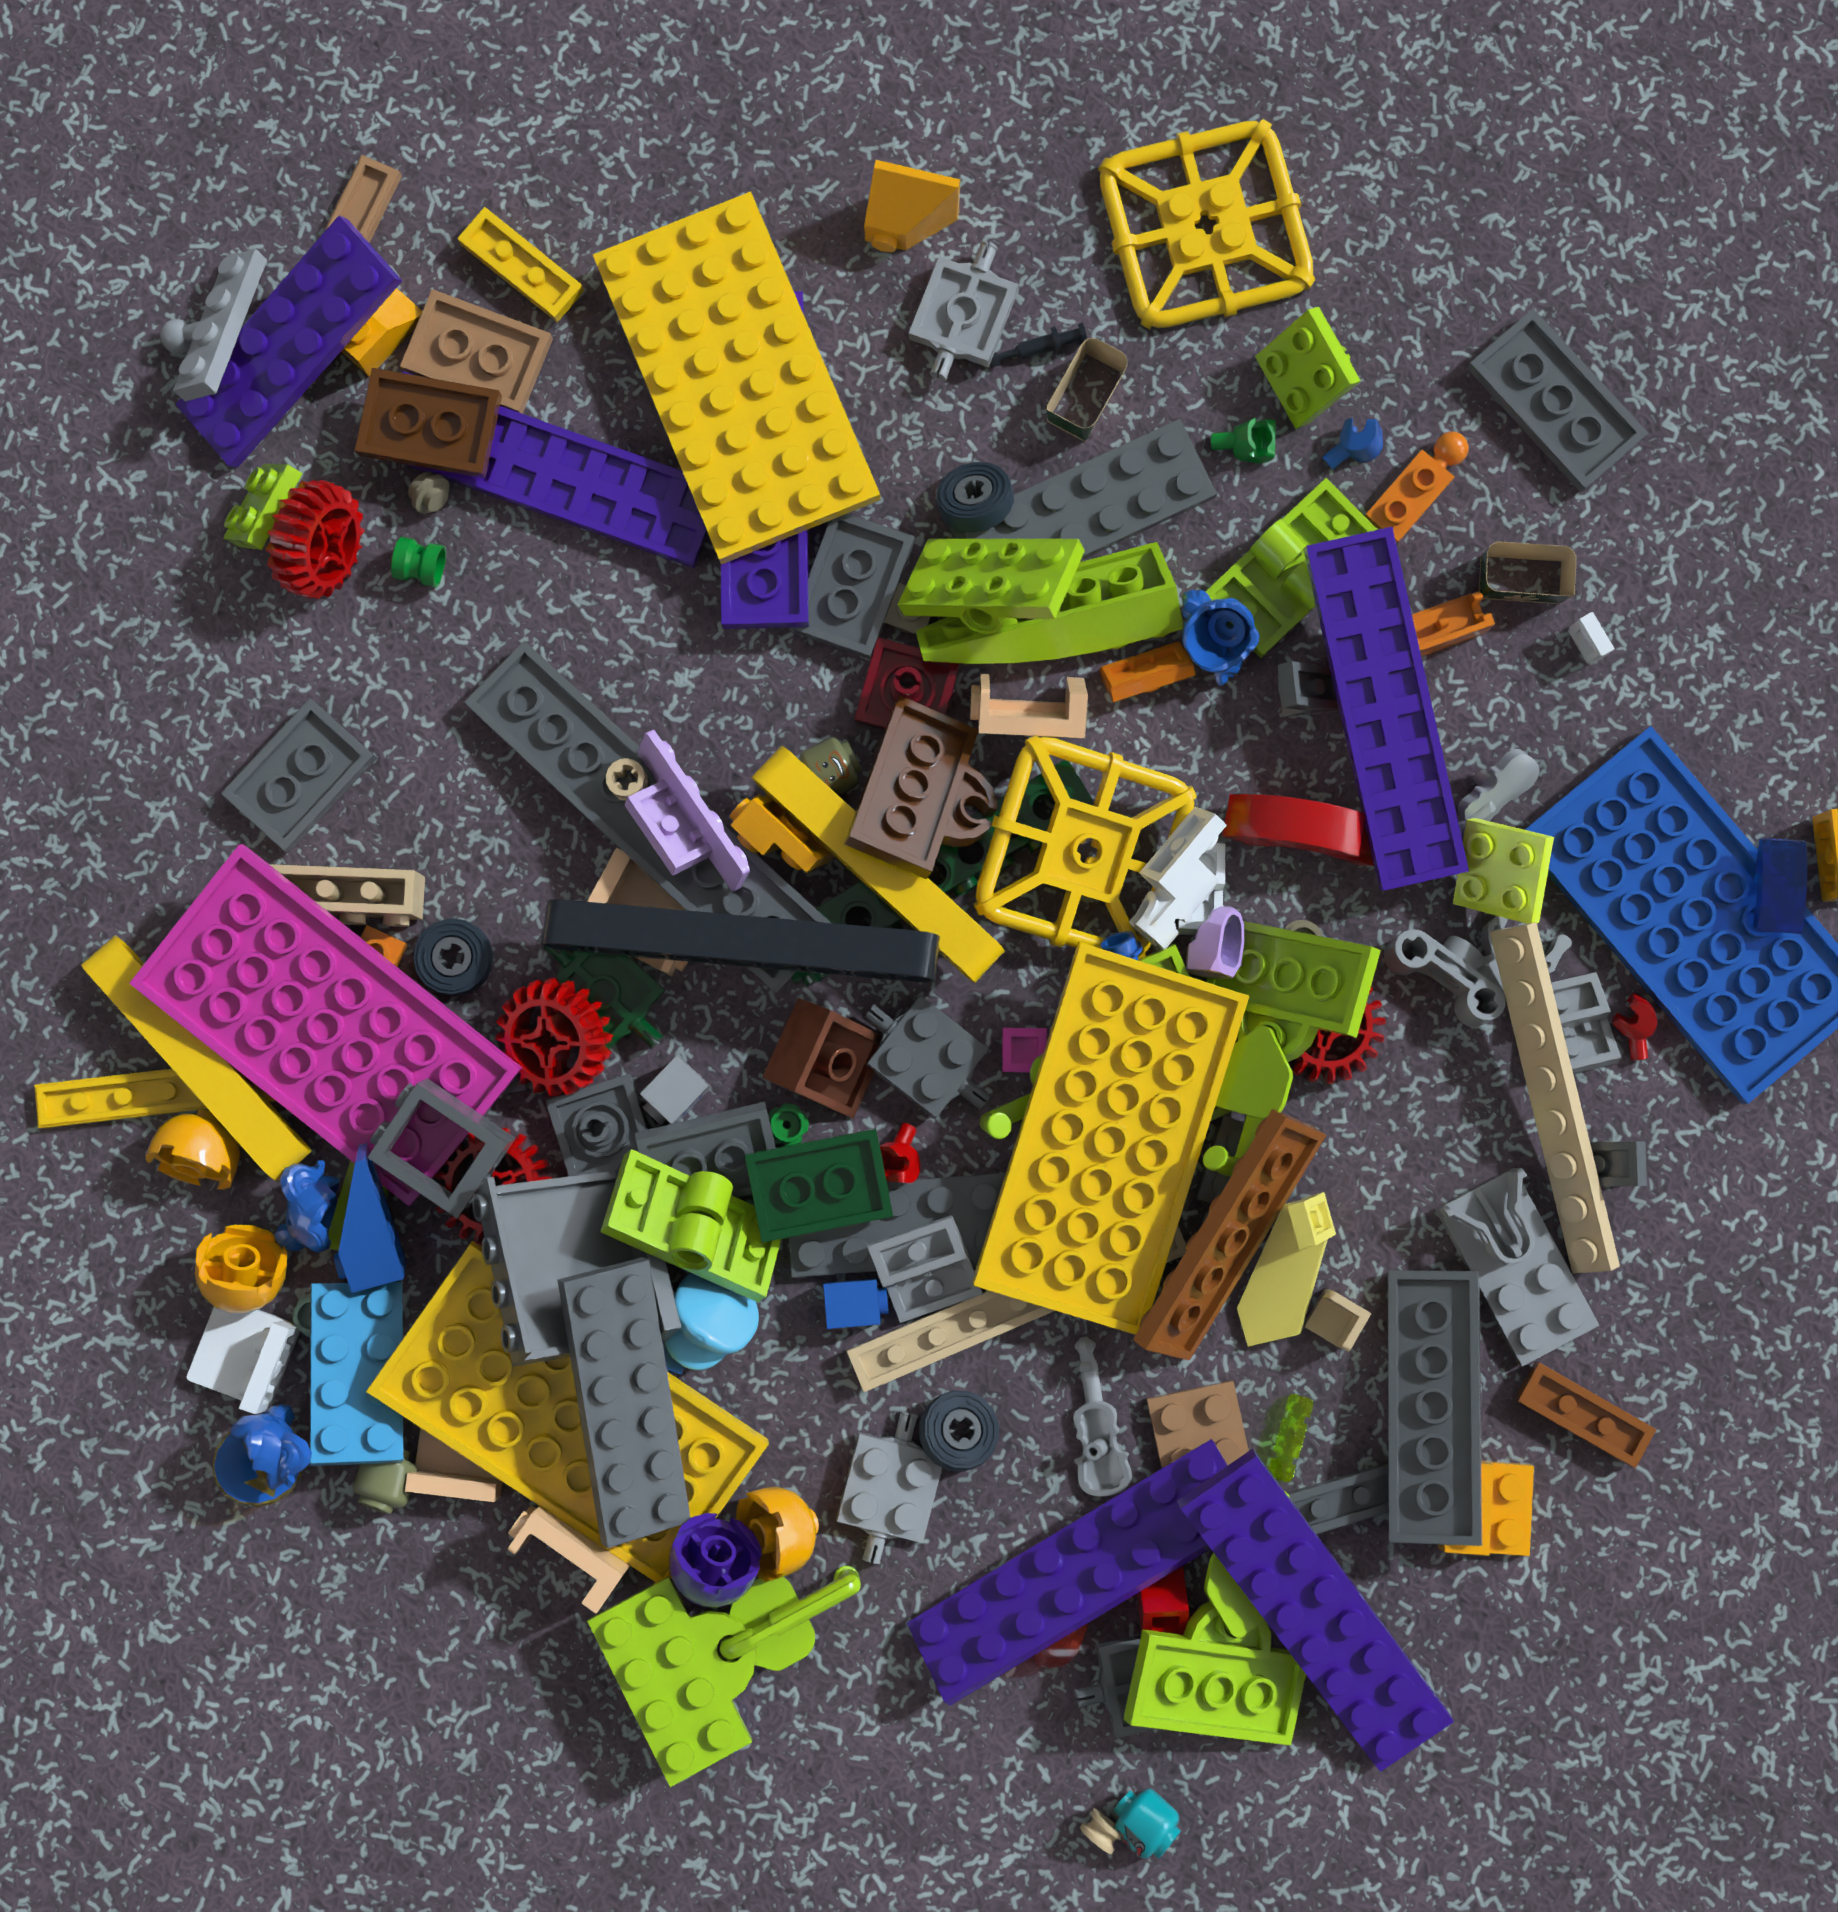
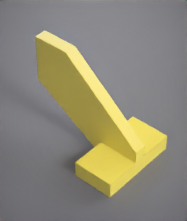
M1324 1192L1286 1203L1278 1215L1237 1307L1248 1347L1296 1336L1302 1331L1327 1241L1336 1235Z

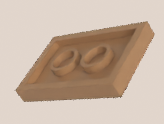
M432 289L400 367L404 372L416 376L499 390L502 395L500 406L523 414L553 338L549 332Z
M1233 1380L1146 1398L1161 1469L1210 1439L1216 1444L1227 1465L1249 1451Z

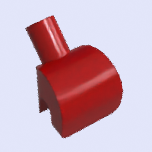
M1633 992L1627 1001L1629 1002V1007L1636 1012L1635 1015L1627 1018L1617 1012L1612 1018V1024L1623 1035L1628 1037L1630 1059L1643 1060L1648 1058L1646 1038L1654 1033L1658 1020L1650 1001L1642 995Z
M908 1123L900 1125L893 1142H886L880 1145L887 1182L913 1183L918 1178L920 1158L916 1149L910 1146L917 1130Z

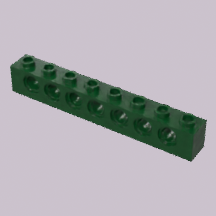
M1063 760L1056 764L1054 767L1070 799L1093 806L1094 801L1071 763ZM1042 774L1028 781L1016 822L1047 831L1050 819H1040L1033 812V804L1041 799L1049 800L1055 805V800ZM1005 795L997 800L995 816L999 817ZM979 810L970 817L977 820L987 819L992 823L994 815L992 818L983 816ZM991 826L981 839L973 843L979 846L983 852V858L976 864L970 865L961 861L958 851L962 846L952 847L941 844L934 866L942 868L946 874L945 881L940 886H937L946 895L953 892L956 898L977 886L978 882L975 878L981 874L995 827ZM1021 835L1015 841L1009 842L1000 872L1016 863L1013 855L1025 848H1028L1030 853L1041 849L1043 842ZM862 881L815 908L830 923L846 924L847 917L851 912L864 910L871 916L870 927L904 929L901 924L904 920L886 906L884 901ZM797 971L791 978L795 985L804 981L805 985L810 987L829 974Z

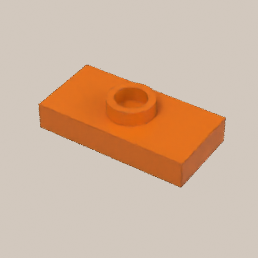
M1180 641L1099 668L1102 682L1113 702L1143 692H1153L1162 686L1195 676L1193 662Z

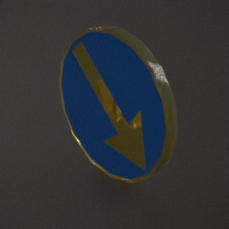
M230 1432L225 1435L215 1450L212 1463L215 1484L225 1498L240 1506L259 1508L275 1504L290 1494L301 1479L302 1471L295 1474L296 1482L291 1488L287 1487L284 1483L275 1490L270 1489L267 1474L264 1471H254L252 1469L253 1460L247 1457L245 1443L233 1437Z

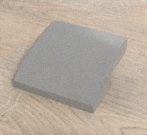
M1597 972L1552 982L1573 1074L1617 1064L1621 1059V1055L1607 1018L1611 1011Z
M952 1215L870 1243L867 1246L882 1286L888 1290L900 1323L983 1295L984 1289L972 1285L976 1269Z

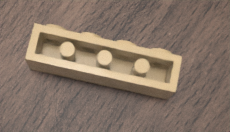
M269 864L331 915L339 917V921L343 924L366 925V918H383L382 925L409 927L410 920H423L425 877L415 870Z

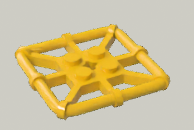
M1264 119L1260 122L1243 121L1191 135L1188 131L1177 133L1175 139L1122 151L1111 156V158L1103 159L1098 170L1100 172V188L1114 235V240H1112L1111 244L1114 254L1119 255L1133 308L1137 316L1142 320L1140 325L1150 330L1152 326L1167 328L1224 314L1226 318L1236 315L1237 310L1292 297L1303 290H1309L1315 281L1313 260L1298 210L1301 207L1299 194L1293 192L1280 142L1275 132L1271 129L1272 124ZM1251 138L1229 175L1205 181L1200 180L1193 152ZM1262 144L1278 199L1246 207L1239 181ZM1180 155L1188 185L1161 191L1125 169ZM1117 184L1156 205L1162 228L1137 235L1130 234ZM1282 214L1296 266L1259 247L1256 244L1251 222ZM1201 216H1208L1210 220L1216 221L1217 224L1213 226L1212 234L1206 235L1204 229H1196L1195 224L1200 222ZM1166 243L1173 269L1156 298L1150 304L1135 250ZM1250 259L1286 280L1233 293L1224 265ZM1208 269L1212 270L1219 297L1162 311L1183 275Z
M1037 735L1026 739V746L1022 748L1017 757L999 817L994 815L991 826L995 827L977 884V902L974 903L978 915H984L996 924L1048 939L1050 945L1062 948L1064 945L1077 948L1078 942L1101 949L1100 944L1105 938L1071 928L1081 895L1105 903L1118 931H1131L1134 933L1136 941L1141 942L1143 950L1138 955V960L1145 957V952L1149 949L1151 943L1139 933L1136 935L1129 923L1130 920L1119 900V896L1128 869L1140 872L1147 864L1131 859L1140 830L1176 810L1168 835L1169 838L1194 808V799L1197 795L1193 786H1187L1184 782L1173 776L1124 761L1122 755L1114 752L1106 755L1051 737L1039 738ZM1049 755L1102 772V779L1093 806L1070 799ZM1034 762H1036L1055 800L1047 831L1016 822ZM1118 778L1171 794L1165 800L1132 818L1108 811ZM1015 833L1043 842L1034 872L994 893L1011 834ZM1087 838H1091V846L1097 849V854L1095 857L1088 856L1085 863L1080 860L1081 854L1077 852L1079 844H1084ZM1042 883L1066 890L1058 918L1054 923L1001 907Z

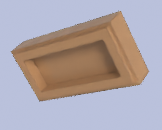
M361 155L325 230L338 216L347 218L370 243L402 177L400 171Z

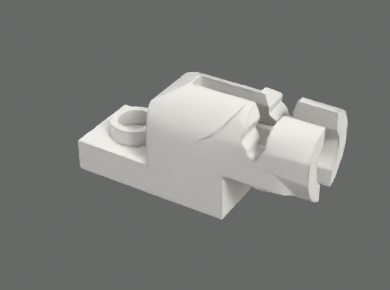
M1194 807L1139 872L1156 890L1147 893L1129 923L1148 942L1154 946L1158 945L1162 950H1165L1179 934L1174 923L1175 919L1188 923L1192 918V914L1212 892L1218 881L1216 876L1199 860L1202 854L1214 847L1218 840V835L1227 826L1212 812Z

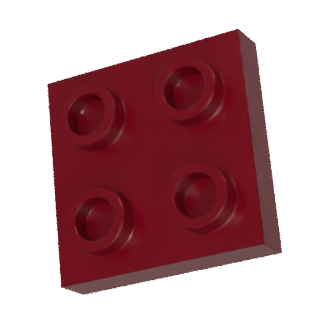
M878 637L854 718L855 722L885 730L892 708L899 695L946 715L961 663L923 661L920 648Z

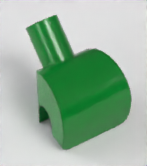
M1253 418L1235 426L1234 432L1212 433V450L1233 449L1234 456L1239 461L1267 463L1275 457V420L1264 419L1256 422V418Z

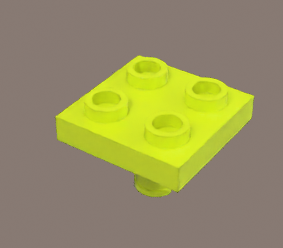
M1478 818L1467 819L1463 846L1469 872L1457 874L1453 904L1526 924L1539 923L1554 837Z

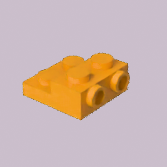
M758 794L752 800L745 798L730 814V818L733 820L730 826L739 833L737 839L745 848L753 853L760 852L762 855L781 848V857L794 869H803L805 872L827 864L834 858L833 854L768 795L762 796Z
M1482 1461L1483 1546L1438 1545V1548L1446 1553L1488 1556L1490 1553L1530 1556L1534 1466L1531 1464Z

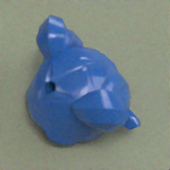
M1189 590L1184 592L1182 597L1184 606L1182 613L1186 619L1182 631L1183 646L1189 653L1192 661L1205 671L1215 672L1216 683L1219 686H1223L1228 682V678H1233L1239 673L1243 660L1258 645L1260 634L1255 627L1252 613L1239 600L1234 598L1212 600L1203 590Z
M317 1161L314 1167L304 1164H292L285 1168L282 1173L280 1182L282 1191L287 1199L286 1223L280 1224L274 1234L275 1240L282 1248L284 1246L287 1250L298 1251L307 1247L317 1253L330 1248L331 1240L329 1239L328 1231L337 1206L336 1192L340 1185V1178L324 1175V1161Z
M283 1404L271 1406L265 1414L240 1417L233 1424L230 1431L233 1437L245 1443L247 1457L253 1460L252 1469L254 1471L261 1470L267 1474L268 1485L272 1490H275L284 1483L287 1487L291 1488L296 1482L295 1474L309 1465L312 1454L308 1443L297 1436L291 1428L295 1419L292 1407Z

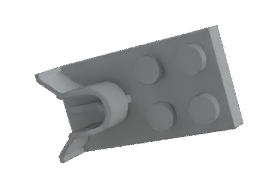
M1511 1168L1435 1208L1467 1270L1479 1272L1480 1294L1519 1366L1523 1367L1600 1325L1523 1185V1178L1527 1176L1522 1168Z

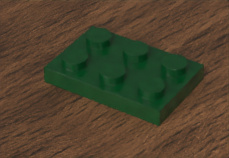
M876 1128L745 1154L762 1243L893 1217Z

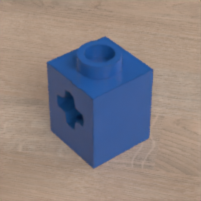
M877 1278L825 1282L823 1284L827 1329L880 1325V1314H889L887 1288H878Z

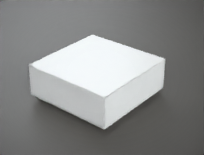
M1593 612L1580 618L1569 627L1570 630L1568 632L1587 664L1595 663L1614 650L1612 643Z

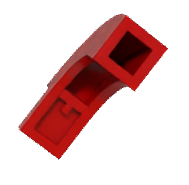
M1262 794L1229 795L1225 818L1227 826L1223 829L1222 837L1251 846L1296 848L1326 854L1356 865L1374 866L1364 823L1365 815L1362 812L1328 803L1292 797Z

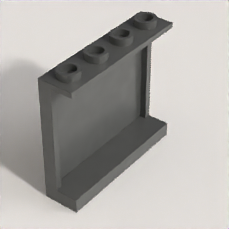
M620 1166L615 1171L495 1186L494 1177L486 1178L473 1197V1213L476 1221L482 1222L485 1236L482 1241L483 1259L487 1265H491L494 1277L491 1286L492 1300L495 1308L501 1309L504 1323L501 1328V1342L504 1351L511 1355L513 1367L570 1357L558 1279L641 1257L648 1259L650 1263L662 1342L668 1341L681 1329L666 1262L600 1232Z

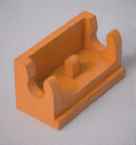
M1481 592L1470 593L1412 614L1421 657L1484 635L1495 625L1492 614H1483L1480 601L1483 599Z

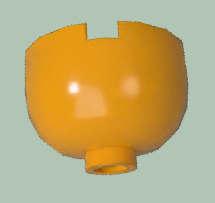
M198 1110L196 1115H178L162 1124L152 1138L145 1156L149 1164L154 1158L159 1160L160 1164L157 1170L172 1178L201 1186L198 1179L208 1178L220 1181L217 1189L224 1190L231 1187L238 1168L240 1150L239 1143L210 1111Z
M235 1224L226 1226L225 1233L218 1234L213 1238L212 1233L204 1237L198 1246L195 1264L196 1284L203 1297L217 1309L229 1313H248L259 1310L271 1302L283 1286L286 1276L287 1251L284 1246L281 1249L275 1243L274 1234L268 1230L253 1225Z
M768 1487L746 1493L748 1497L740 1499L737 1504L736 1519L754 1533L761 1546L762 1556L759 1560L760 1568L756 1577L768 1582L800 1570L809 1561L815 1547L816 1534L819 1529L815 1512L795 1492L784 1488Z

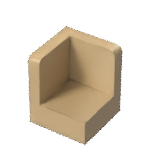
M1324 1288L1303 1327L1338 1348L1349 1352L1372 1313L1337 1292Z

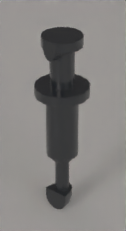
M1083 322L1078 323V328L1062 333L1057 332L1056 326L1050 327L1051 334L1019 342L1015 349L998 354L995 352L989 366H999L1000 361L1016 356L1023 360L1056 350L1057 356L1062 355L1061 346L1075 342L1077 345H1081L1087 340Z

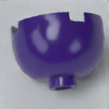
M705 1513L690 1518L680 1527L670 1550L669 1569L678 1591L687 1600L702 1607L718 1608L736 1602L748 1592L759 1571V1560L762 1553L756 1536L741 1521L731 1518L729 1523L725 1520L716 1519V1513Z

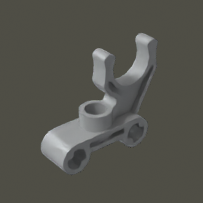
M1494 915L1482 927L1481 938L1485 956L1471 943L1460 937L1449 936L1444 945H1441L1425 932L1410 929L1404 931L1387 944L1384 950V961L1386 966L1397 975L1406 976L1421 969L1457 996L1454 1003V1011L1457 1018L1463 1024L1469 1027L1482 1026L1500 1016L1505 1008V994L1489 932L1505 928L1508 919ZM1562 934L1551 940L1545 954L1549 973L1555 971L1561 956L1572 945L1571 939L1566 935ZM1406 945L1411 946L1415 951L1416 956L1411 960L1407 959L1402 952V948ZM1474 995H1477L1484 1000L1481 1005V1008L1484 1011H1486L1485 1014L1476 1009L1479 1001L1474 997Z

